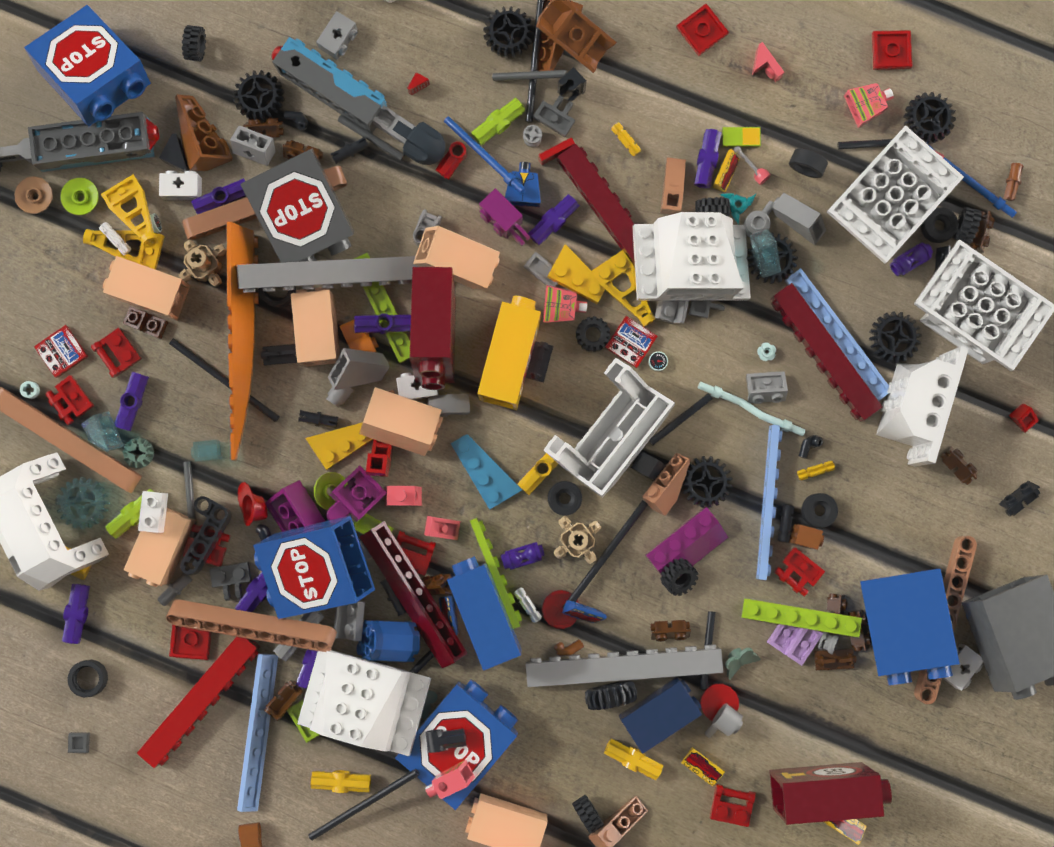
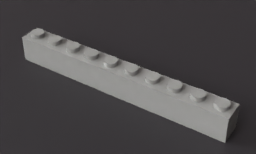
M415 256L237 265L238 289H243V293L255 292V288H263V291H275V287H283V290H295L294 286H302V289H314V285L321 284L322 288H334L333 284L341 283V287H353V283L360 282V286H372V282L379 281V285H391V281L398 280V284H410V280H412V267L419 266L413 264Z
M716 644L704 645L705 649H697V646H686L685 650L678 651L677 647L665 648V652H658V649H647L646 653L639 654L638 650L627 651L625 655H619V652H608L607 656L592 653L588 654L586 658H580V655H569V659L553 656L549 657V660L542 661L541 658H530V662H526L527 686L540 687L723 673L721 648H716Z

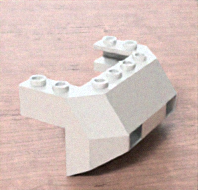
M617 358L608 366L604 374L620 391L601 413L593 426L589 428L583 439L578 442L575 449L568 443H564L556 435L548 442L544 449L559 465L602 498L616 484L662 425L675 402L648 386L630 366Z
M57 452L23 463L0 476V543L17 577L38 591L51 588L65 576L98 563L109 555L101 537L67 551L34 485L56 478L60 475L59 472L66 469Z

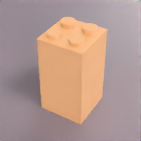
M434 226L425 228L413 264L419 267H452L455 282L472 289H486L493 281L492 274L494 268L499 264L500 252L443 227Z
M116 256V259L110 264L111 272L109 277L103 283V293L119 301L178 321L190 285L175 276Z
M322 287L315 288V291L307 292V289L296 290V293L291 294L297 363L303 367L335 364L340 355L335 296L330 290Z
M375 387L359 434L425 456L427 451L432 450L436 442L437 432L443 420V417L440 416L442 410Z
M167 508L164 533L140 531L124 571L129 572L128 576L132 578L146 579V583L154 587L169 584L185 549L188 537H190L192 526L197 520Z
M480 793L479 798L475 797L471 811L474 816H469L465 832L468 833V840L491 847H540L548 822L547 814Z

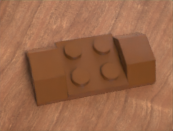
M551 0L539 16L536 24L538 29L592 73L596 71L597 64L605 52L617 43L567 0Z

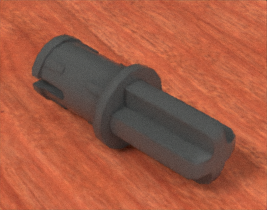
M183 573L175 582L169 584V587L157 600L161 605L166 606L177 595H181V591L193 579L188 574Z

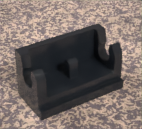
M573 67L558 81L557 93L562 96L567 91H572L573 95L569 97L568 101H573L580 94L583 95L585 93L587 80Z

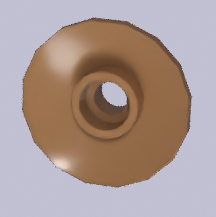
M35 176L22 180L17 185L14 193L15 202L18 207L30 214H37L46 210L53 198L52 188L49 183ZM38 194V199L34 200V195Z

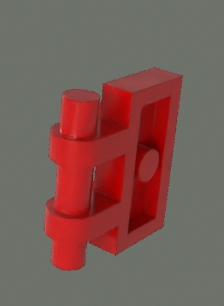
M69 375L55 386L59 393L55 395L51 390L45 394L49 399L48 402L51 407H55L59 413V418L64 420L67 425L74 422L70 416L72 413L76 417H80L94 407L72 375ZM62 399H64L69 406L66 409L61 404Z
M193 524L191 531L198 533L202 525ZM208 529L207 535L212 537L215 534V530ZM223 532L206 563L221 567L227 548L220 546L221 541L229 542L231 535ZM188 537L183 556H185L195 538ZM204 544L198 546L197 551L199 554L204 553ZM194 555L192 556L193 558H196V560H200L199 557H195Z
M793 547L782 561L787 566L786 570L783 571L780 567H777L774 571L779 576V580L789 584L794 592H799L804 597L809 592L804 585L809 583L811 586H814L825 573L821 567L796 547ZM793 571L801 577L798 582L790 576Z

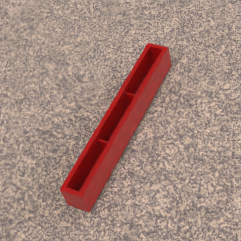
M236 636L140 748L137 754L153 768L159 765L163 766L170 758L168 754L172 750L175 752L183 743L181 739L185 735L188 737L196 727L193 725L197 720L201 722L208 714L206 710L209 706H215L221 699L219 696L223 690L227 691L234 684L233 678L236 675L240 676L246 670L245 664L249 660L252 662L258 656L259 652L257 650L261 646L253 639Z

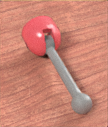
M740 146L734 148V152L739 154L755 171L754 178L759 185H762L769 179L771 174L766 169H758L741 151Z

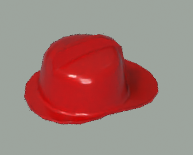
M242 482L238 488V502L243 514L244 523L246 526H250L254 521L267 519V506L262 496L252 494L249 485L246 482Z

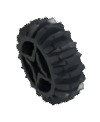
M503 6L502 12L496 9L495 15H489L490 20L485 21L486 27L483 28V32L486 33L484 40H488L486 42L487 47L492 46V53L498 50V56L504 53L505 58H508V54H512L514 58L515 52L522 55V49L528 50V45L532 44L531 38L534 37V32H532L534 26L530 24L531 19L526 18L525 12L520 14L519 8L514 12L512 6H510L509 11H506V8ZM510 20L516 21L519 24L514 25L510 22ZM503 21V26L494 31L495 27ZM507 26H508V30H510V33H511V39L509 38V35H508V33L506 32V31H507ZM524 33L521 40L514 44V39ZM496 39L505 40L508 45L502 44Z
M253 70L252 76L248 73L245 74L247 77L245 80L240 77L241 84L235 83L236 88L239 90L233 91V94L236 96L233 98V101L237 103L236 108L241 110L242 116L246 115L247 119L253 117L254 120L260 117L265 122V116L273 118L271 113L274 112L276 115L279 113L276 108L283 107L280 102L285 101V98L281 96L285 92L281 89V82H277L276 76L272 77L270 72L264 74L263 70H260L259 75H257V72ZM260 83L267 84L271 86L273 89H263L261 88ZM253 85L252 90L247 92V90ZM258 90L262 94L260 95L261 98H259L260 102L256 98L257 94H259ZM268 100H271V102L265 107L266 102ZM246 102L256 103L258 109L248 107Z
M924 92L921 96L917 95L915 100H911L909 102L910 106L905 108L907 113L904 114L903 118L907 119V121L904 122V125L910 126L909 129L922 140L925 139V143L928 144L930 141L936 143L938 139L942 141L945 136L951 133L950 130L954 128L953 122L956 121V117L952 115L955 114L956 110H950L953 103H946L948 97L942 100L941 94L935 97L934 92H931L929 96ZM917 108H919V114L921 116V119L919 121H917L916 118ZM941 114H942V117H943V125H942V127H940V125H939V124H940L939 116H940ZM927 116H928V117H929V116H931V117L934 116V117L931 118L930 120H929V119L925 120V119L927 118Z
M771 232L769 238L764 234L762 239L757 237L755 239L756 243L752 242L750 244L752 249H748L747 253L752 256H747L746 259L752 261V263L748 264V268H754L750 273L751 275L758 274L756 280H759L762 276L764 277L763 283H766L768 279L770 284H774L775 279L778 283H781L782 278L788 279V274L792 275L794 273L792 268H796L797 264L793 261H796L798 256L792 254L796 253L797 249L790 248L793 242L786 243L788 237L781 240V234H778L774 238V233ZM773 245L780 247L783 251H776ZM765 246V256L757 260L759 248ZM770 255L777 257L773 262L772 260L769 261V259L766 260ZM786 257L785 268L779 271V260ZM761 266H768L774 273L765 271Z
M893 311L890 315L888 313L883 314V318L878 317V323L874 322L872 324L875 329H871L869 333L874 336L870 337L869 341H874V344L870 347L878 349L874 352L875 355L882 353L880 356L881 360L887 356V362L889 363L893 359L895 363H899L900 359L904 362L907 360V357L911 358L914 356L912 352L918 351L915 345H920L921 342L916 339L922 337V334H916L920 327L914 328L913 324L916 323V320L910 322V315L903 318V312L897 315ZM887 323H895L891 331H882ZM903 327L907 330L908 336L903 333ZM896 334L895 336L898 338V340L894 341L895 338L892 337V335ZM882 339L887 341L888 349L884 346ZM899 343L908 344L904 351L895 352Z
M702 456L701 463L695 458V466L690 462V470H687V476L684 479L686 483L682 484V487L687 486V490H684L682 493H690L687 500L695 498L693 505H697L698 501H701V508L705 506V502H707L708 508H711L712 501L718 506V498L724 502L726 499L723 494L730 495V492L725 489L732 488V485L727 484V481H731L733 478H726V474H729L731 471H723V468L726 467L725 463L718 466L720 459H716L712 463V456H709L708 462H706L705 456ZM707 466L714 468L720 477H712ZM701 467L700 479L691 481L695 470ZM704 477H707V480L716 481L708 484L709 487H706V484H697V482L705 480ZM721 483L719 492L711 497L713 485ZM692 487H701L706 498L697 495Z
M632 681L599 685L585 691V702L590 710L611 709L637 700V689Z

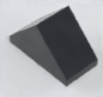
M173 133L159 158L164 163L185 173V171H190L184 155L181 140L176 133Z
M640 452L630 468L655 481L666 465L658 459Z

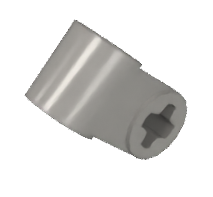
M426 209L422 211L413 232L416 246L419 247L421 242L417 240L418 235L424 234L425 228L439 226L442 220L441 216L432 215Z

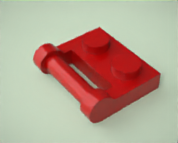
M119 327L100 341L91 345L92 350L98 353L109 369V374L112 378L119 376L142 359ZM109 346L121 363L120 366H115L103 347Z
M399 531L396 540L400 547L402 542L427 550L426 555L402 548L416 572L426 576L436 543L432 541L429 543Z
M716 784L709 818L749 827L756 793L753 791L743 792L724 788L723 785ZM721 795L747 801L746 805L723 801L720 798Z

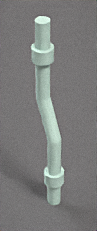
M701 381L698 385V389L710 393L712 397L717 399L720 397L730 401L763 421L779 425L780 430L790 431L800 436H803L805 433V429L793 425L791 421L781 420L766 414L746 400L725 392L716 385L713 387Z

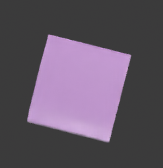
M778 624L767 640V643L802 666L823 633L817 630Z

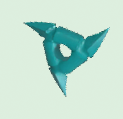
M734 193L719 194L730 199L731 215L738 225L739 215L748 206H751L756 196L754 194L746 198L734 195ZM735 202H740L742 206L737 208Z

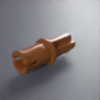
M1021 163L1011 164L1009 177L1006 179L1005 200L1013 201L1016 198L1018 186L1021 185L1020 178L1024 167Z

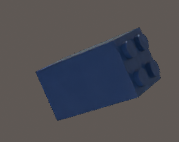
M677 677L619 714L620 720L642 754L702 715L700 712L702 706L694 696L690 697L689 692L691 690L683 679L680 681Z

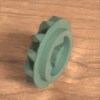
M143 438L131 439L125 444L122 451L124 460L133 468L146 467L154 457L153 446L148 440ZM139 446V450L144 452L145 454L139 455V457L136 458V455L131 453V451H137V448Z

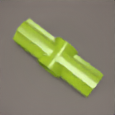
M515 97L500 110L496 109L486 118L485 122L471 132L472 136L482 146L496 134L499 135L507 130L511 122L525 112V108Z
M142 495L122 508L121 513L105 526L109 534L115 539H118L132 526L134 527L139 524Z

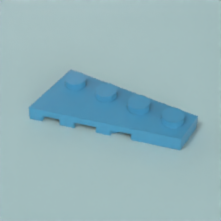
M468 434L451 443L489 510L522 491Z

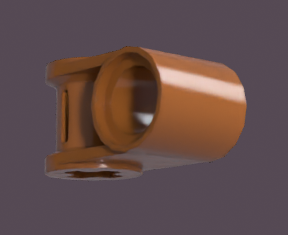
M260 822L239 825L238 833L241 847H262Z

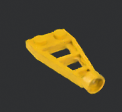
M134 174L101 194L108 208L140 238L144 247L149 248L157 244L158 238L153 231L145 192ZM135 197L137 207L126 213L121 208V205ZM142 214L144 222L135 226L131 220Z
M86 229L83 235V243L93 245L114 257L118 256L156 270L165 236L155 233L158 242L149 248L144 247L141 242L139 254L136 257L129 254L123 255L118 249L115 250L107 247V237L101 231ZM115 230L125 242L128 240H140L132 230Z
M623 250L592 270L602 287L605 288V291L634 315L643 327L656 319L647 301H641V304L633 307L626 300L627 295L633 291L636 292V276L634 265ZM622 274H626L631 283V287L625 292L619 291L612 284V281Z

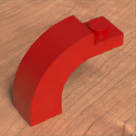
M373 439L372 452L368 453L367 475L388 477L393 445Z

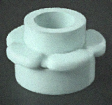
M767 342L763 343L757 350L760 359L763 361H771L776 356L775 346Z

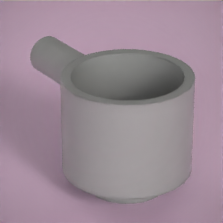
M769 201L762 211H753L747 216L743 225L748 237L752 239L761 238L769 230L771 222L768 215L773 209L774 202Z
M724 704L715 715L712 725L705 731V735L711 738L718 729L727 736L735 735L743 724V721H741L743 715L728 704Z

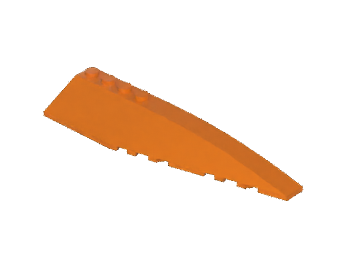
M227 222V306L230 311L227 318L230 333H232L228 334V347L230 352H232L228 354L229 387L232 390V394L229 397L232 410L230 414V427L232 429L230 441L231 460L237 461L252 386L255 352V304H259L258 293H243V289H238L237 265L259 264L258 255H255V248H258V236H255L254 231L233 222Z

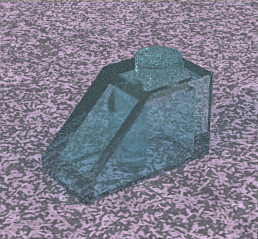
M766 229L750 235L752 251L761 276L765 278L781 272L777 243L769 230Z
M109 411L93 415L82 423L88 440L104 451L108 452L124 447Z

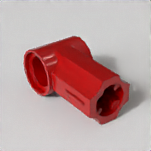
M453 142L435 171L449 180L460 163L467 157L465 145L462 142ZM456 148L463 149V153L460 156L453 154Z

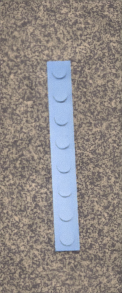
M800 268L790 275L788 279H785L784 281L787 285L793 283L879 401L889 394L887 393L889 388L887 382L804 271Z
M779 425L769 426L756 574V579L767 580V576L771 574V565L768 564L769 557H772L773 546L770 545V537L773 538L774 526L771 525L772 518H775L776 507H773V501L777 498L778 490L775 488V480L779 478V469L776 466L777 461H780L781 457L778 442L782 441V430H780Z
M258 654L237 807V811L240 812L258 811L271 716L265 712L266 705L273 698L278 656L276 654Z

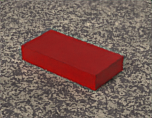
M569 138L540 153L538 160L541 166L557 158V156L575 144L573 138Z

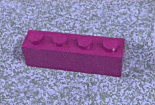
M300 480L282 488L265 502L282 532L326 521Z
M704 507L647 552L645 556L661 575L662 571H666L664 567H669L668 563H674L675 559L683 558L692 566L695 565L729 537L710 510Z

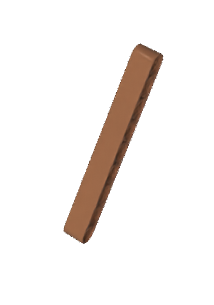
M334 166L324 170L334 191L347 186L341 166ZM246 197L186 218L182 221L187 239L197 240L227 229V222L239 225L258 217Z
M0 387L1 412L129 493L134 491L142 478L140 474L13 393Z
M959 536L955 539L943 582L946 598L951 595L954 598L953 604L948 605L953 633L977 548L976 540L971 536ZM965 539L969 543L966 550L962 547V542ZM959 558H962L964 562L962 568L957 566ZM954 577H957L959 580V584L956 587L952 585ZM927 669L920 670L914 690L915 698L924 704L934 703L942 678L928 680ZM924 690L929 691V696L926 699L922 698Z
M174 600L166 615V620L175 626L320 652L330 651L337 635V631L334 628L326 625L287 618L278 619L275 616L185 600Z

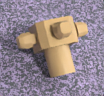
M192 240L186 241L184 248L188 254L184 257V264L188 269L180 272V279L188 282L194 276L198 281H209L214 287L219 286L222 280L217 273L221 271L222 264L218 258H222L227 253L225 247L220 244L214 247L212 251L206 245L197 246Z
M566 516L558 520L561 528H564L566 531L561 533L560 541L563 546L555 549L553 552L555 556L561 559L569 552L572 557L579 558L581 555H584V559L589 564L596 561V555L590 549L595 544V538L592 534H596L601 529L598 521H593L587 528L583 523L571 525V521ZM577 534L578 537L581 535L583 538L581 545L573 543L575 540L574 536Z

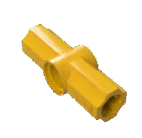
M545 453L517 485L530 495L553 471L558 463ZM546 464L548 472L545 474L539 473L537 470L538 465Z
M613 738L609 740L604 754L621 762L626 768L634 772L638 771L654 780L658 779L664 766L645 756L646 754H642L640 750L632 746L628 747Z
M335 770L333 772L312 771L310 785L311 789L332 790L335 793H348L349 791L366 793L370 792L371 774H356L345 770Z

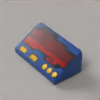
M454 596L440 597V610L455 634L458 635L459 629Z
M571 600L566 601L562 611L565 615L590 623H596L607 618L606 614L600 610Z

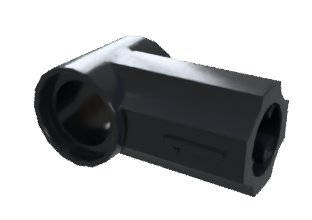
M464 728L445 731L443 729H436L425 732L428 753L466 746Z

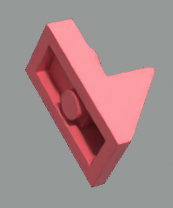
M762 42L756 50L752 75L765 68L766 75L776 82L782 78L784 71Z
M427 516L424 535L458 540L461 521Z

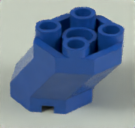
M364 620L362 639L356 647L357 654L362 655L363 659L369 661L414 662L415 658L412 657L418 655L420 650L419 631L414 630V627H417L416 623L410 621Z

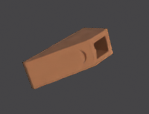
M667 157L660 214L672 215L681 212L686 163L684 159Z
M676 453L642 496L652 510L666 516L676 503L691 461L689 458Z
M634 796L603 822V827L590 834L588 838L596 847H613L648 810L638 797Z

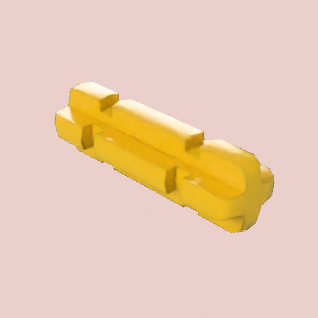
M619 122L616 123L611 130L615 135H618L617 138L626 149H629L632 156L637 155L641 148L634 143L635 141L628 132L623 130L624 127Z
M827 461L824 464L821 463L808 467L806 470L797 471V476L799 480H805L808 477L811 478L835 470V465L833 461Z

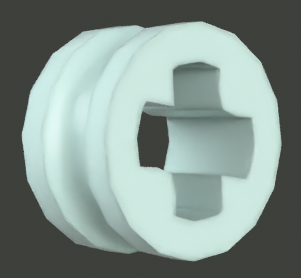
M26 381L22 383L20 393L25 398L34 399L39 395L40 387L35 382ZM29 385L34 388V392H31V395H29V392H26V388H29Z

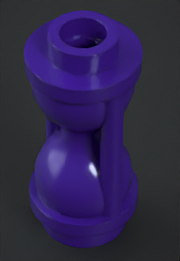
M921 242L893 259V262L890 263V268L896 276H903L930 260L933 250L929 244Z
M537 542L505 551V554L500 556L504 569L512 570L542 561V556H545L542 544L538 545Z

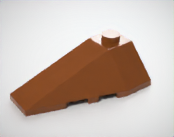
M545 0L544 9L551 0ZM567 0L576 9L582 12L583 5L571 0ZM543 32L541 34L538 71H553L564 49Z
M177 94L175 99L181 138L189 169L193 171H208L232 161L233 158L228 144L224 138L220 139L215 132L217 128L214 124L210 125L205 118L206 113L194 96Z

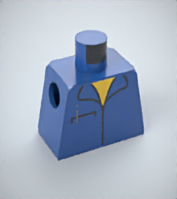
M520 162L519 172L512 171L517 177V181L526 188V191L520 194L512 186H507L505 198L513 206L540 207L538 173L530 172L531 163Z

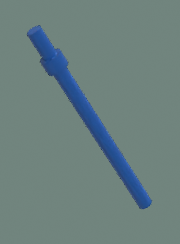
M449 116L445 118L444 122L504 178L506 184L515 188L520 194L526 191V188L517 181V177L512 172L509 173L454 120Z
M943 158L964 176L962 181L993 203V207L997 210L1001 209L1011 218L1015 216L1017 212L1007 205L1003 198H998L948 159Z

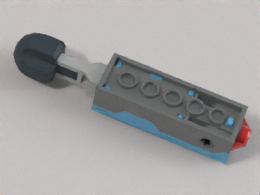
M289 37L283 46H277L272 52V63L281 76L371 134H373L376 128L386 132L404 144L403 154L422 165H431L443 157L445 141L437 130L424 122L414 126L387 107V102L384 99L385 96L377 90L373 92L362 80L356 81L347 70L341 71L336 68L337 65L330 59L324 60L316 50L311 49L310 51L301 40L297 38L294 40Z
M143 112L113 115L106 120L97 121L89 127L83 120L28 127L29 138H24L18 145L0 147V172L3 162L25 159L41 172L155 157L154 145L160 138L159 130Z

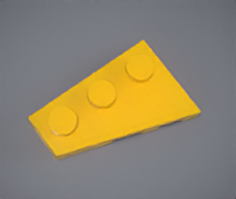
M565 244L547 278L598 304L605 288L602 287L593 272Z
M363 422L305 438L326 470L373 440L359 434Z

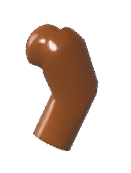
M579 639L564 647L562 642L554 645L556 654L559 656L573 655L584 648L583 643Z

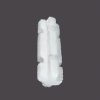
M107 222L99 227V230L106 235L123 255L131 251V247Z
M520 587L514 592V595L517 599H520V604L526 613L530 615L532 622L536 623L542 616L535 610L536 607L530 598L525 595L524 589Z

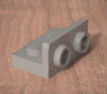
M689 300L658 301L655 318L671 324H683L687 315Z
M785 371L746 374L747 400L749 403H779L786 400L788 388Z
M358 601L357 603L336 607L334 629L337 631L336 638L361 641L365 602Z

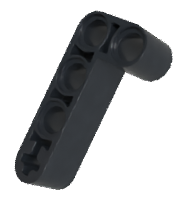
M200 496L194 501V509L207 517L180 564L182 572L188 575H196L202 570L232 517V513L228 508L205 496ZM207 501L209 506L206 510L202 511L201 503ZM220 510L225 512V517L222 520L217 518ZM210 527L215 529V534L212 537L207 535ZM200 544L205 546V551L202 554H199L197 551ZM194 555L195 557H199L200 560H196V558H193L192 556ZM193 563L194 569H190L188 564Z

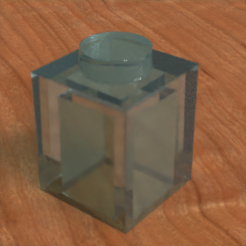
M220 441L193 442V447H191L192 458L195 459V462L222 460Z

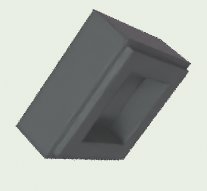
M70 732L68 735V753H88L90 732Z

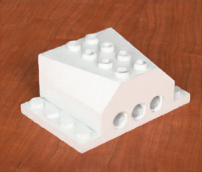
M905 125L832 205L827 213L885 264L964 176Z
M680 212L657 218L654 224L633 225L637 301L750 299L748 260L746 259L747 243L744 225H733L732 218L717 212Z
M958 240L914 303V305L926 312L920 319V322L955 346L969 348L967 354L981 364L995 360L1010 371H1013L1054 312L1053 303L961 240Z
M960 346L940 355L933 361L922 364L897 363L892 383H888L887 393L889 394L887 400H884L882 403L883 408H881V412L883 413L876 435L913 446L907 454L908 465L916 467L936 463L969 348Z
M333 650L326 652L318 651L297 724L309 727L311 731L322 736L360 747L392 751L410 756L431 678Z

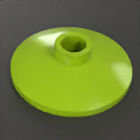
M74 178L63 186L60 199L63 207L71 214L85 215L96 207L99 193L95 184L90 180ZM81 195L85 197L83 201H79Z
M327 472L318 478L314 486V497L320 507L328 510L336 502L327 494V489L330 488L331 493L345 480L344 476L336 472Z

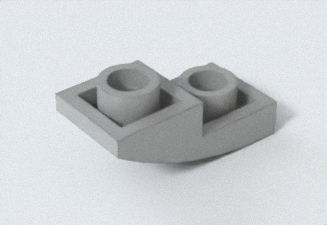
M469 394L428 397L429 406L442 410L440 416H448L449 414L468 415L470 413Z

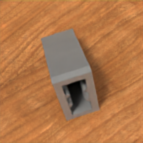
M783 193L774 201L772 208L776 217L815 245L826 231L819 212L786 193Z
M343 348L328 379L334 390L377 382L383 379L388 371L389 364L382 353Z

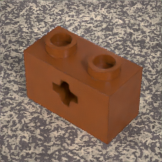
M793 525L788 543L818 550L819 546L822 547L824 542L823 531L804 525Z

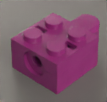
M496 188L479 203L480 217L487 224L490 222L493 225V230L500 237L504 236L506 239L511 236L521 246L525 242L515 230L525 240L528 241L530 239V236L520 227L523 224V215Z
M359 465L329 494L336 502L328 509L327 519L333 520L351 515V518L357 522L387 492L371 476L367 475L366 471Z

